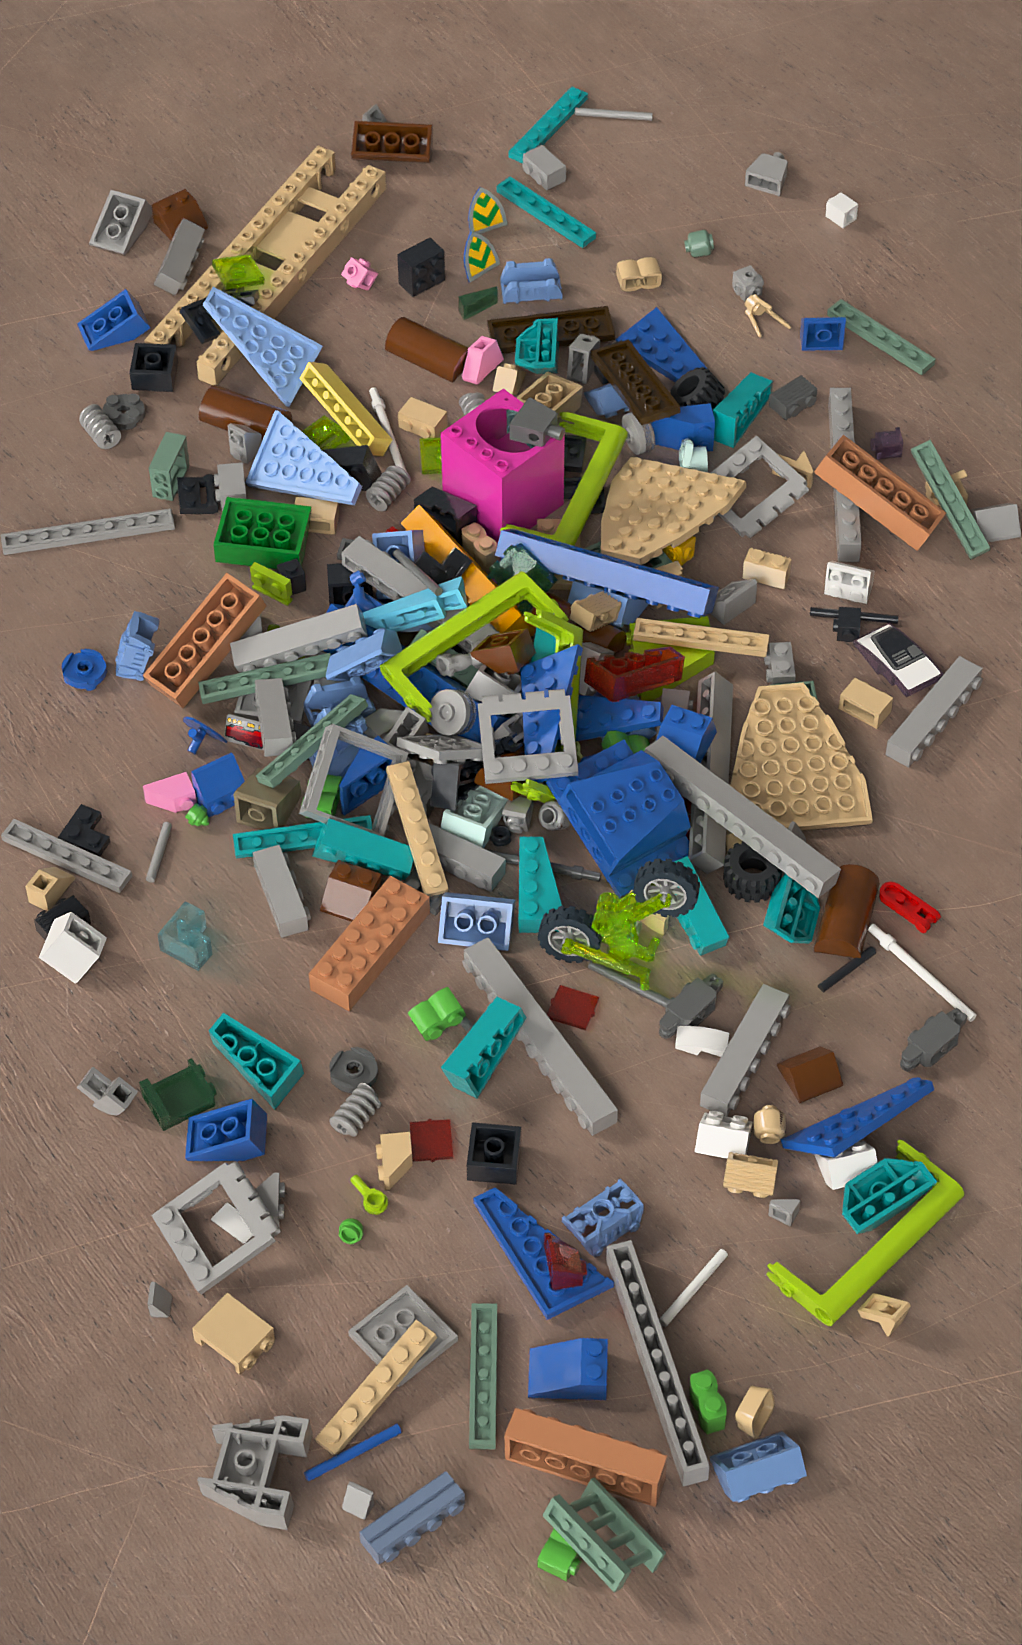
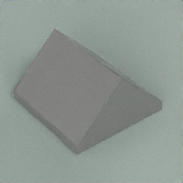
M1005 503L970 509L987 543L1021 537L1017 504Z
M756 579L734 581L719 590L713 612L710 614L725 625L755 604Z

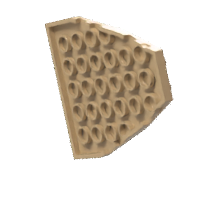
M630 457L611 481L601 520V554L643 565L651 558L660 556L663 548L669 545L675 548L698 533L699 526L705 523L707 525L711 524L713 517L718 513L721 515L727 513L746 489V481L715 473L702 472L696 469L683 468L677 465L664 464L658 461L645 460L639 457Z
M804 683L758 686L754 701L751 704L749 714L742 728L730 786L787 829L792 821L797 823L800 830L872 824L873 819L866 779L863 773L860 774L853 756H850L845 747L846 743L833 720L828 714H824L819 707L820 703L815 697L810 695Z

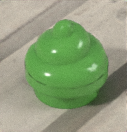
M196 803L185 816L189 820L188 823L192 826L209 825L207 809L203 805L200 806Z
M348 1218L340 1224L339 1237L343 1242L354 1244L363 1237L364 1229L359 1220Z

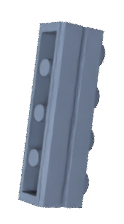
M445 1471L359 1532L360 1542L377 1564L380 1565L384 1561L391 1562L399 1555V1550L405 1546L412 1547L421 1539L423 1533L428 1530L432 1532L439 1528L444 1518L449 1515L455 1516L459 1514L464 1508L465 1494L448 1472Z

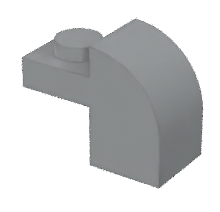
M94 1067L89 1069L76 1087L94 1101L93 1106L110 1115H119L125 1111L138 1093L136 1089L122 1078L118 1077L111 1081Z

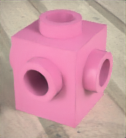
M351 258L345 265L341 275L347 279L346 283L357 289L358 287L369 291L379 273L370 267L371 263L367 260Z

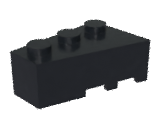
M368 445L322 450L362 486L361 491H367L382 475Z
M433 486L414 499V509L418 505L424 508L461 546L462 528L474 522L477 523V505Z
M466 759V762L463 763L453 762L452 760H447V764L434 763L431 769L433 780L430 806L455 811L458 808L457 803L460 800L465 801L468 798L467 793L470 790L475 791L480 786L474 780L476 774L484 768L483 761Z

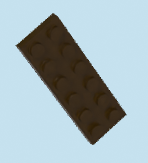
M608 306L487 320L489 336L497 341L502 354L516 352V339L527 328L533 326L537 319L558 318L559 347L570 346L580 334L595 336L599 338L600 342L615 340V331Z
M629 339L591 351V359L641 425L680 413L679 404Z

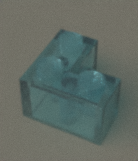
M185 901L157 934L160 951L198 971L212 956L210 938L202 934L207 928L205 911Z

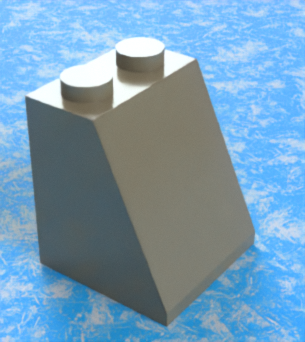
M257 768L233 794L237 823L259 830L284 827L301 797L300 781L293 777H286L279 785L272 788L258 782L256 775L263 769Z

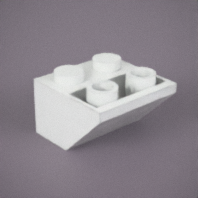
M830 561L827 564L824 594L867 604L873 586L875 571Z
M69 912L54 919L39 958L72 982L77 983L100 957L107 937L74 913Z
M718 1111L704 1113L699 1124L695 1152L728 1158L729 1152L746 1155L753 1122L748 1121L747 1117L735 1115L733 1118L725 1117L722 1112Z
M862 1139L836 1157L814 1154L826 1185L833 1190L845 1187L848 1181L878 1163L875 1149Z

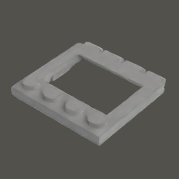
M755 436L711 472L721 476L735 477L739 473L743 474L748 470L749 465L755 460L759 461L763 458L769 464V467L780 477L787 480L786 483L743 518H740L731 509L724 515L718 513L741 537L746 535L752 538L762 530V527L759 525L760 523L763 526L768 525L778 517L776 510L780 513L784 512L795 503L792 497L798 500L809 491L807 481L758 436Z
M565 689L548 690L549 697L546 698L544 697V691L525 692L526 699L521 700V693L502 694V702H498V695L482 696V703L478 704L485 784L578 776L570 695L565 696ZM559 709L561 745H563L564 752L495 758L494 729L491 726L490 715Z
M237 1161L229 1165L226 1162L152 1214L165 1239L196 1290L201 1295L276 1242L274 1237L281 1232L273 1217L269 1216L270 1212L261 1198L257 1197L258 1193L248 1178H245L246 1174ZM222 1185L254 1238L212 1267L180 1214L189 1207H194L212 1194L214 1189Z

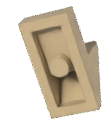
M805 451L801 453L797 461L778 454L807 481V487L811 488L814 471ZM772 469V474H775V475L779 476V475Z
M873 1293L858 1309L861 1318L879 1322L885 1334L889 1337L904 1321L911 1305L906 1301Z

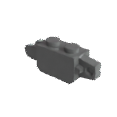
M712 973L703 980L697 977L692 983H687L676 998L672 997L666 1003L665 1015L659 1022V1036L667 1039L677 1033L678 1026H698L715 1010L716 995L722 989L724 981Z
M955 1008L947 1014L941 1011L935 1017H929L921 1029L914 1030L908 1036V1045L902 1051L900 1068L908 1072L919 1064L924 1067H932L958 1045L960 1029L966 1023L967 1015L960 1009Z

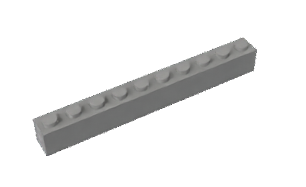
M830 388L828 413L830 445L832 449L842 435H845L854 442L851 388ZM833 487L838 562H859L861 552L859 507Z
M358 536L342 551V565L353 573L358 570L363 572L367 583L393 601L428 589L402 563H398L387 552H382L371 541L365 540L361 536ZM463 609L446 611L445 618L426 624L435 629ZM488 623L457 645L469 652L473 642L477 640L482 642L488 635L499 632Z
M713 672L698 681L697 713L712 717L717 730V734L700 764L729 784L733 684L717 672ZM692 803L689 859L693 865L708 874L724 866L726 828Z
M660 737L645 748V753L661 763L683 797L687 798L700 810L716 820L717 823L721 824L770 863L794 879L807 891L819 898L836 885L841 870L838 866L666 737Z
M487 937L464 949L463 966L468 973L473 974L480 990L484 989L487 993L489 1002L492 1003L496 997H499L522 1008L527 1018L515 1037L518 1041L524 1043L530 1058L536 1059L541 1073L550 1078L557 1094L561 1093L564 1097L567 1108L571 1112L574 1111L581 1127L587 1129L593 1136L617 1123L618 1109L491 940Z
M632 1241L607 1246L606 1262L682 1486L706 1481L709 1475V1463Z

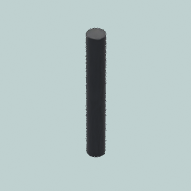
M872 946L868 947L862 952L861 958H853L818 984V988L824 993L874 956L876 950Z

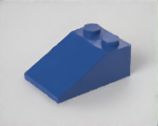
M127 289L77 323L89 351L134 340L151 328L139 302Z
M711 404L680 407L679 414L647 424V443L679 450L682 440L688 438L692 441L693 447L705 446L707 452L713 451L715 419Z
M671 705L661 724L656 740L662 736L666 737L701 763L717 734V730L712 717Z
M379 736L374 738V740L387 744ZM362 748L359 749L339 785L341 812L344 816L384 789L388 776L386 767L391 765V759Z
M249 1099L189 1117L185 1159L187 1161H245L265 1155L267 1113L253 1099Z
M579 1338L530 1348L528 1398L606 1400L608 1339Z

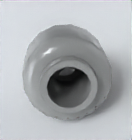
M557 800L546 802L539 810L540 823L547 830H563L571 824Z

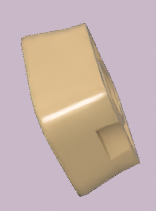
M751 1386L736 1412L735 1418L738 1422V1429L754 1439L760 1436L773 1412L775 1401L771 1389Z

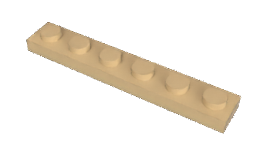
M637 618L633 640L766 657L769 635Z
M410 762L387 766L386 772L423 892L429 897L448 892L449 888Z
M415 1320L315 1438L316 1442L332 1455L340 1454L437 1339L436 1334L418 1320Z

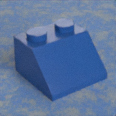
M846 317L801 318L800 338L802 351L843 350Z
M229 753L191 771L197 803L200 806H205L208 817L218 815L224 810L235 806L233 794L245 780L233 753Z

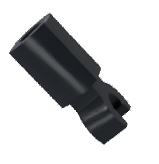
M512 732L506 737L495 740V756L510 751L515 752L523 746L522 743L516 744L513 741V738L518 735L517 732Z

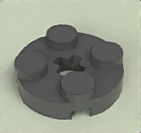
M137 394L110 395L103 406V411L113 424L116 425L118 430L132 429L136 427V423L140 420L142 422L145 418L144 404Z
M352 1047L351 1050L345 1052L343 1050L339 1051L333 1056L329 1065L331 1083L346 1093H352L360 1083H365L372 1087L378 1078V1065L375 1057L371 1052L360 1047ZM358 1067V1073L351 1074L348 1070Z

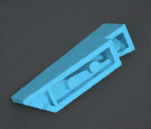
M458 577L439 584L443 590L439 596H436L428 588L363 612L365 624L377 630L386 628L387 630L398 632L446 617V611L467 608L468 604L463 578Z

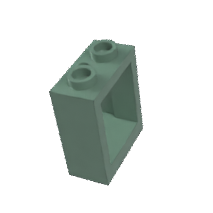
M166 432L149 466L152 495L155 498L173 501L178 491L177 477H184L190 466L185 435Z

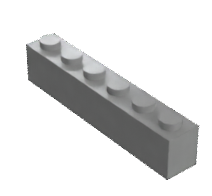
M357 604L232 642L230 646L234 666L241 673L295 661L306 655H316L319 651L335 649L342 644L355 642L362 637H368L363 612Z
M959 656L887 741L886 756L908 768L914 761L917 762L921 758L926 746L930 747L936 734L943 732L947 721L957 715L962 703L966 704L972 691L979 689L983 678H981L982 668Z
M765 984L761 986L701 1092V1107L710 1111L722 1112L725 1117L728 1116L731 1109H736L740 1100L739 1094L741 1091L745 1092L747 1090L751 1073L757 1072L761 1062V1055L767 1054L771 1045V1037L777 1036L781 1027L780 1021L782 1018L786 1019L790 1012L791 1005L788 1004L789 994Z

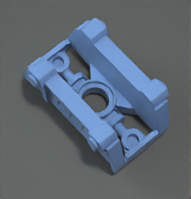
M548 258L544 259L543 262L530 263L506 262L500 277L503 304H506V302H516V304H519L521 301L562 300L560 275L553 259Z
M134 611L132 618L127 624L126 631L121 636L117 651L118 655L115 659L116 676L136 679L138 681L144 680L143 674L146 672L145 667L149 656H152L154 653L155 644L151 639L154 632L158 630L160 621L158 618Z
M355 676L346 682L321 686V684L312 685L304 701V710L311 727L350 694L366 699L368 707L360 714L363 718L374 713L376 709L368 697L363 680L359 676ZM319 709V710H322V711H321L320 713H318V712H312V713H311L310 710Z
M361 715L345 726L348 730L367 736L364 734L368 729L367 724ZM338 739L327 774L342 776L343 780L360 748ZM318 750L314 753L312 757L309 758L312 768L314 766Z
M619 1179L616 1184L610 1188L607 1186L605 1191L581 1207L574 1208V1211L566 1217L563 1216L561 1221L581 1242L590 1255L598 1257L602 1254L603 1248L630 1231L632 1233L639 1229L644 1204ZM633 1200L635 1203L628 1209L620 1208L621 1202L629 1203ZM606 1208H608L610 1211V1213L606 1216L598 1215ZM597 1223L596 1230L584 1238L582 1234L585 1232V1226L588 1224L593 1226Z

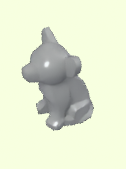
M478 640L473 642L468 654L444 653L438 655L436 666L440 675L451 677L454 676L455 672L465 670L470 665L479 669L483 664L473 658L470 652L481 642Z

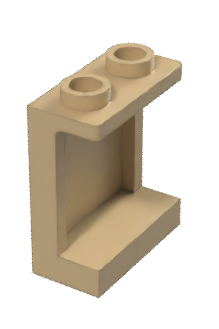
M229 1293L192 1328L194 1340L198 1344L203 1346L207 1343L234 1364L236 1372L240 1375L245 1370H250L255 1365L257 1358L263 1352L270 1350L275 1340L273 1327Z

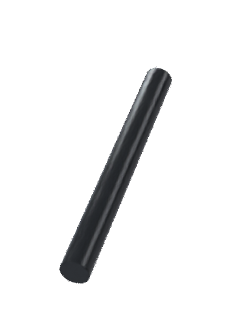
M811 607L810 616L838 618L839 610ZM861 612V621L898 624L899 615Z

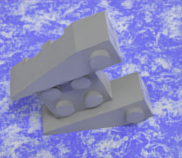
M282 1415L275 1416L272 1420L260 1421V1419L250 1420V1423L233 1425V1423L213 1425L212 1431L216 1443L222 1444L213 1479L198 1477L197 1481L202 1495L261 1526L288 1530L294 1508L290 1491L271 1489L269 1487L279 1453L307 1458L313 1436L309 1419Z

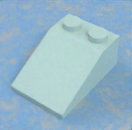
M479 786L475 791L470 790L467 793L468 798L465 801L460 800L457 803L458 808L455 811L446 809L443 812L440 828L484 848L491 836V830L498 825L502 817L503 809L508 799Z

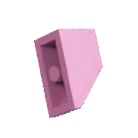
M187 772L143 786L147 804L174 813L189 810L197 803L196 793Z

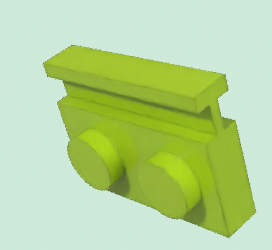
M256 562L253 563L250 567L251 582L254 583L252 588L288 606L293 601L290 597L292 595L291 580Z

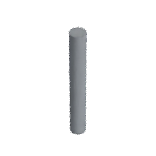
M169 822L163 823L146 876V881L150 883L155 882L170 835L172 824Z

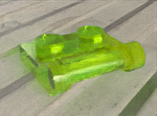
M325 415L302 431L318 447L333 435L337 436L321 448V450L334 449L342 443L346 444L351 440L341 426Z

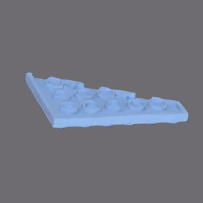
M212 287L203 306L284 405L290 407L303 383L299 378L308 362H315L323 346L223 291Z
M275 411L245 481L248 487L354 506L362 489L358 481L351 477L279 411Z

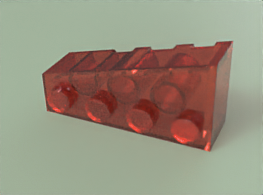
M672 647L644 650V654L627 652L625 657L614 658V655H606L604 660L596 661L595 657L587 658L584 682L609 701L617 702L621 699L636 696L637 694L682 680L685 656Z

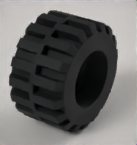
M698 367L683 374L674 383L670 394L680 407L710 403L713 411L724 399L725 390L724 386L709 369Z
M742 841V844H734L733 849L730 848L727 851V855H725L723 880L725 888H728V892L731 895L735 894V898L739 900L743 898L745 899L744 902L754 900V903H758L760 899L764 901L769 899V895H772V892L781 880L783 871ZM748 868H755L761 870L762 872L749 873L744 870Z

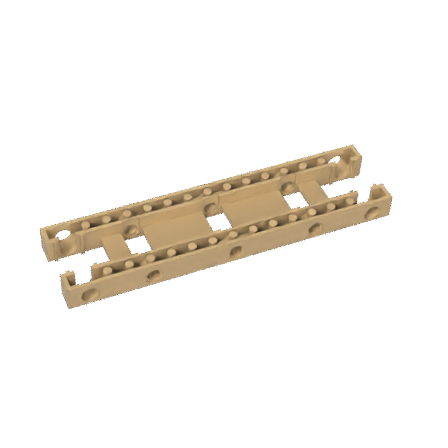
M317 146L145 339V343L170 344L174 336L176 346H183L193 331L179 311L183 306L207 298L212 287L222 290L224 286L244 285L245 291L258 290L260 298L252 308L275 319L386 190L385 171L368 165L362 169V173L355 181L349 184V188L342 196L336 198L319 191L322 189V168L326 169V176L334 175L336 170L335 152ZM376 188L374 194L371 196L372 189ZM305 204L327 212L319 222L296 214ZM263 252L284 260L276 271L253 261L257 260ZM212 319L211 321L221 334L216 340L212 341V345L205 353L198 357L197 370L199 380L211 385H218L243 354L219 324ZM226 358V364L222 369L223 360Z

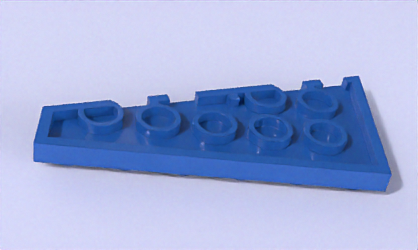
M657 307L616 339V342L629 339L651 368L673 382H676L683 374L698 367L706 368Z
M577 644L522 666L520 668L522 700L526 699L525 692L544 691V697L546 698L549 697L548 690L565 689V696L570 695L571 699L573 691L571 683L573 675H577L578 666L576 663L578 656L582 655L583 648ZM559 709L523 712L525 755L555 753L557 740L561 739ZM550 778L535 779L533 781L541 783L547 781Z
M579 695L576 741L603 737L608 731L624 733L661 726L664 707L661 702Z
M919 1077L909 1079L906 1083L851 1108H846L838 1114L781 1139L784 1149L836 1157L935 1090L933 1082L922 1080Z
M496 1187L473 1198L474 1205L546 1320L614 1287V1282L610 1278H605L597 1271L596 1267L591 1263H586L577 1255L576 1251L551 1231L542 1228L537 1224L536 1219L531 1215L527 1216L518 1208L516 1203Z

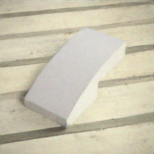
M678 1026L675 1048L695 1055L704 1051L722 1057L728 1046L729 1033L699 1026Z

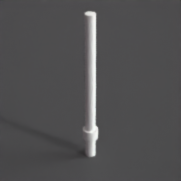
M371 388L369 392L372 398L373 410L377 412L382 428L393 439L389 449L394 463L406 471L385 412V403L380 398L377 388Z
M875 924L869 927L868 931L880 941V945L887 951H892L954 1008H958L965 1013L970 1022L976 1018L977 1015L902 949L896 943L897 940L893 936L884 933Z

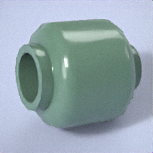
M707 230L690 232L688 240L684 241L686 253L690 252L693 258L709 256L712 250L715 249L712 233L709 234Z

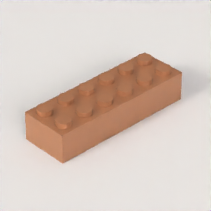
M842 435L814 471L822 480L829 483L839 493L846 496L855 505L863 509L917 551L946 514L945 511L845 435Z
M226 573L143 674V677L150 686L183 709L199 690L198 682L209 678L231 651L230 643L240 640L267 605L259 594Z
M390 876L310 971V990L350 1011L430 914L429 896Z
M514 1409L505 1433L506 1460L588 1485L589 1481L595 1478L610 1493L656 1507L666 1480L667 1456L663 1455L662 1452L656 1449L647 1450L638 1447L631 1441L622 1442L612 1439L611 1436L605 1433H593L580 1425L571 1426L562 1423L554 1417L546 1418L539 1416L529 1409Z

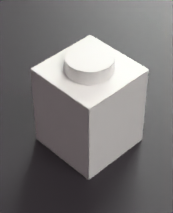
M840 192L827 201L826 217L840 227L844 228L857 219L858 204Z

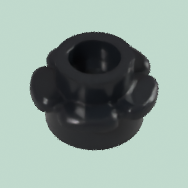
M497 825L491 830L489 840L492 841L493 845L501 847L511 842L510 837L512 834L506 826Z

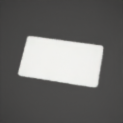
M226 1203L211 1218L213 1222L243 1244L253 1236L238 1210L229 1203Z

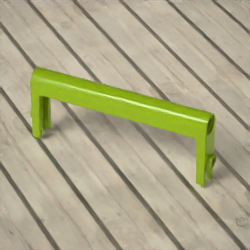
M560 412L559 415L562 420L574 423L560 422L559 425L565 428V432L599 441L600 443L556 532L550 535L506 524L500 531L517 529L575 546L628 438V432L619 425L570 412Z
M521 571L382 663L380 671L388 683L404 698L405 704L426 718V721L429 723L432 717L429 709L432 708V705L407 677L522 600H528L536 609L552 612L554 616L565 621L569 619L559 608L558 603L554 599H550L526 573Z
M536 609L538 616L530 612H524L525 622L555 636V653L577 644L582 647L583 629L554 616L552 612ZM582 655L578 656L576 663L578 666L577 675H573L571 683L573 691L570 701L575 741ZM561 739L557 740L555 752H564ZM529 779L523 784L515 781L512 782L511 790L527 796L529 800L543 803L556 801L547 784L543 785Z
M899 1139L897 1141L899 1145L895 1150L898 1153L895 1156L896 1159L922 1162L937 1183L923 1199L825 1294L820 1295L780 1263L776 1262L774 1265L769 1263L767 1265L773 1273L768 1271L766 1275L773 1283L780 1287L782 1293L789 1298L792 1297L827 1326H832L964 1197L963 1188L959 1183L933 1164L924 1153L918 1152L903 1140Z

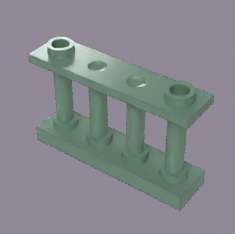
M595 1478L589 1481L581 1498L570 1504L560 1494L552 1497L542 1515L613 1592L620 1590L630 1575L631 1569L642 1563L652 1573L655 1572L666 1554L655 1540ZM590 1506L599 1517L586 1523L577 1512ZM608 1525L617 1536L604 1542L595 1531ZM626 1544L635 1555L622 1561L613 1550Z

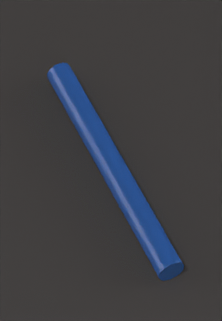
M395 1424L305 1471V1478L309 1482L401 1434L399 1425Z

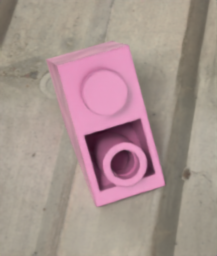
M481 336L468 348L462 374L463 381L478 385L504 360L496 340Z

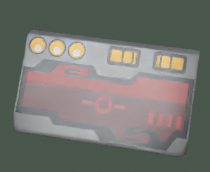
M231 714L227 715L224 738L228 742L264 750L259 721Z

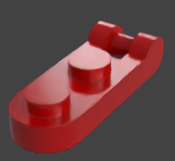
M889 881L881 885L879 891L880 901L914 924L919 932L926 933L931 928L930 925L936 923L941 918L940 913L935 908L900 884Z

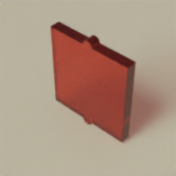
M559 985L555 997L551 999V1006L547 1016L550 1020L586 1031L591 1017L595 1016L594 1010L599 997Z
M428 1119L427 1121L410 1122L412 1162H435V1160L453 1159L450 1119Z

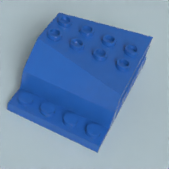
M625 740L578 763V776L557 777L547 780L548 788L619 899L628 895L633 890L638 870L641 866L644 867L646 862H654L655 859H661V861L673 859L672 862L684 857H689V840L686 834L691 826L684 799L661 763L642 750L633 754Z

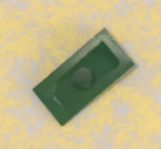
M497 286L458 296L459 313L463 320L469 319L497 304Z

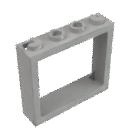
M335 724L325 727L299 814L322 823H326L330 818L385 837L386 831L389 830V825H387L389 816H392L396 806L388 776L371 830L319 811L317 806L338 739L391 759V765L407 762L408 752Z

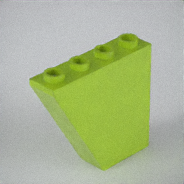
M708 616L658 620L710 627ZM629 623V632H626V646L631 648L628 649L629 663L633 662L634 666H631L632 680L637 681L634 684V690L640 700L653 701L662 695L663 688L673 689L714 664L715 651L634 641L633 634L636 623Z

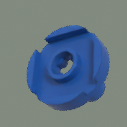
M81 649V653H76L75 655L73 652L70 653L62 663L64 682L72 687L88 691L96 689L97 685L104 680L107 674L106 662L103 656L92 649ZM85 667H88V670H87V671H81V670H80V669H84Z

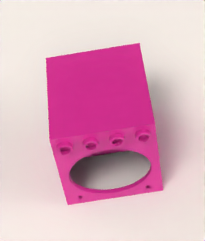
M504 388L441 432L443 491L477 505V523L484 528L486 536L495 540L497 545L501 533L500 529L505 527L506 524L531 529L537 524V519H545L564 505V436L561 441L550 437L545 446H535L534 448L529 447L525 443L511 440L510 432L507 433V409L519 412L524 403Z

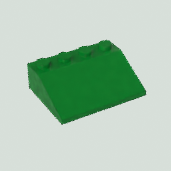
M227 497L213 544L215 562L252 566L256 562L266 568L277 569L278 564L297 558L302 567L312 507Z

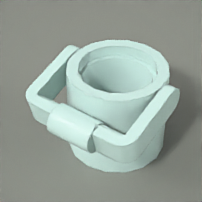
M690 439L682 440L678 459L680 467L708 473L706 447H693Z

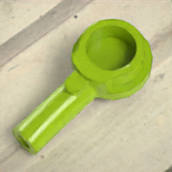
M357 1174L351 1178L352 1184L363 1195V1206L369 1214H380L387 1209L388 1198L385 1194L375 1188L370 1189Z

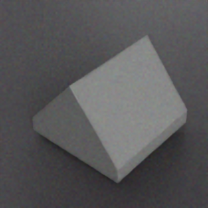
M377 104L364 113L362 121H387Z

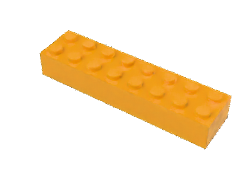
M420 505L401 522L406 528L405 531L423 530L425 552L440 564L454 547L472 560L471 564L461 575L464 581L466 599L470 605L498 587L449 532ZM516 605L489 623L499 633L528 628L531 637L536 633V627L524 621V613Z

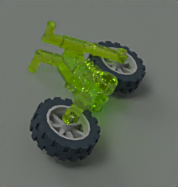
M673 859L648 861L644 867L641 866L639 868L633 891L621 899L614 893H602L598 898L597 912L594 915H589L586 913V910H578L574 906H569V908L559 906L556 910L554 908L550 909L548 914H544L538 931L540 946L542 949L545 948V952L548 955L555 956L554 958L557 960L562 959L567 963H572V961L582 963L583 960H591L595 964H601L626 975L631 974L639 977L640 988L646 991L649 989L652 971L629 959L636 957L646 962L654 961L660 940L653 937L648 947L639 945L636 921H640L651 914L656 915V913L661 914V917H679V914L686 915L689 910L692 911L699 895L700 882H698V876L692 873L693 870L689 866L685 867L683 866L684 863L679 861L677 863L672 862ZM601 942L608 945L607 953L599 950Z

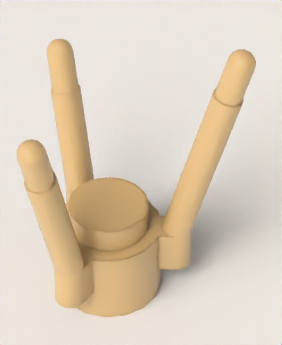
M756 294L747 298L745 302L747 310L745 313L750 318L758 337H762V334L753 315L759 316L765 311L782 325L791 329V325L774 313L772 306L760 299Z

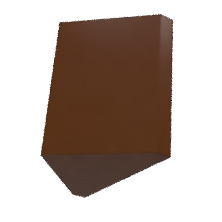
M821 1046L777 1063L779 1071L799 1104L843 1086L834 1052Z

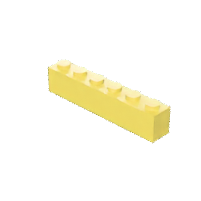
M308 362L299 379L357 446L368 445L374 456H383L393 439L327 364Z

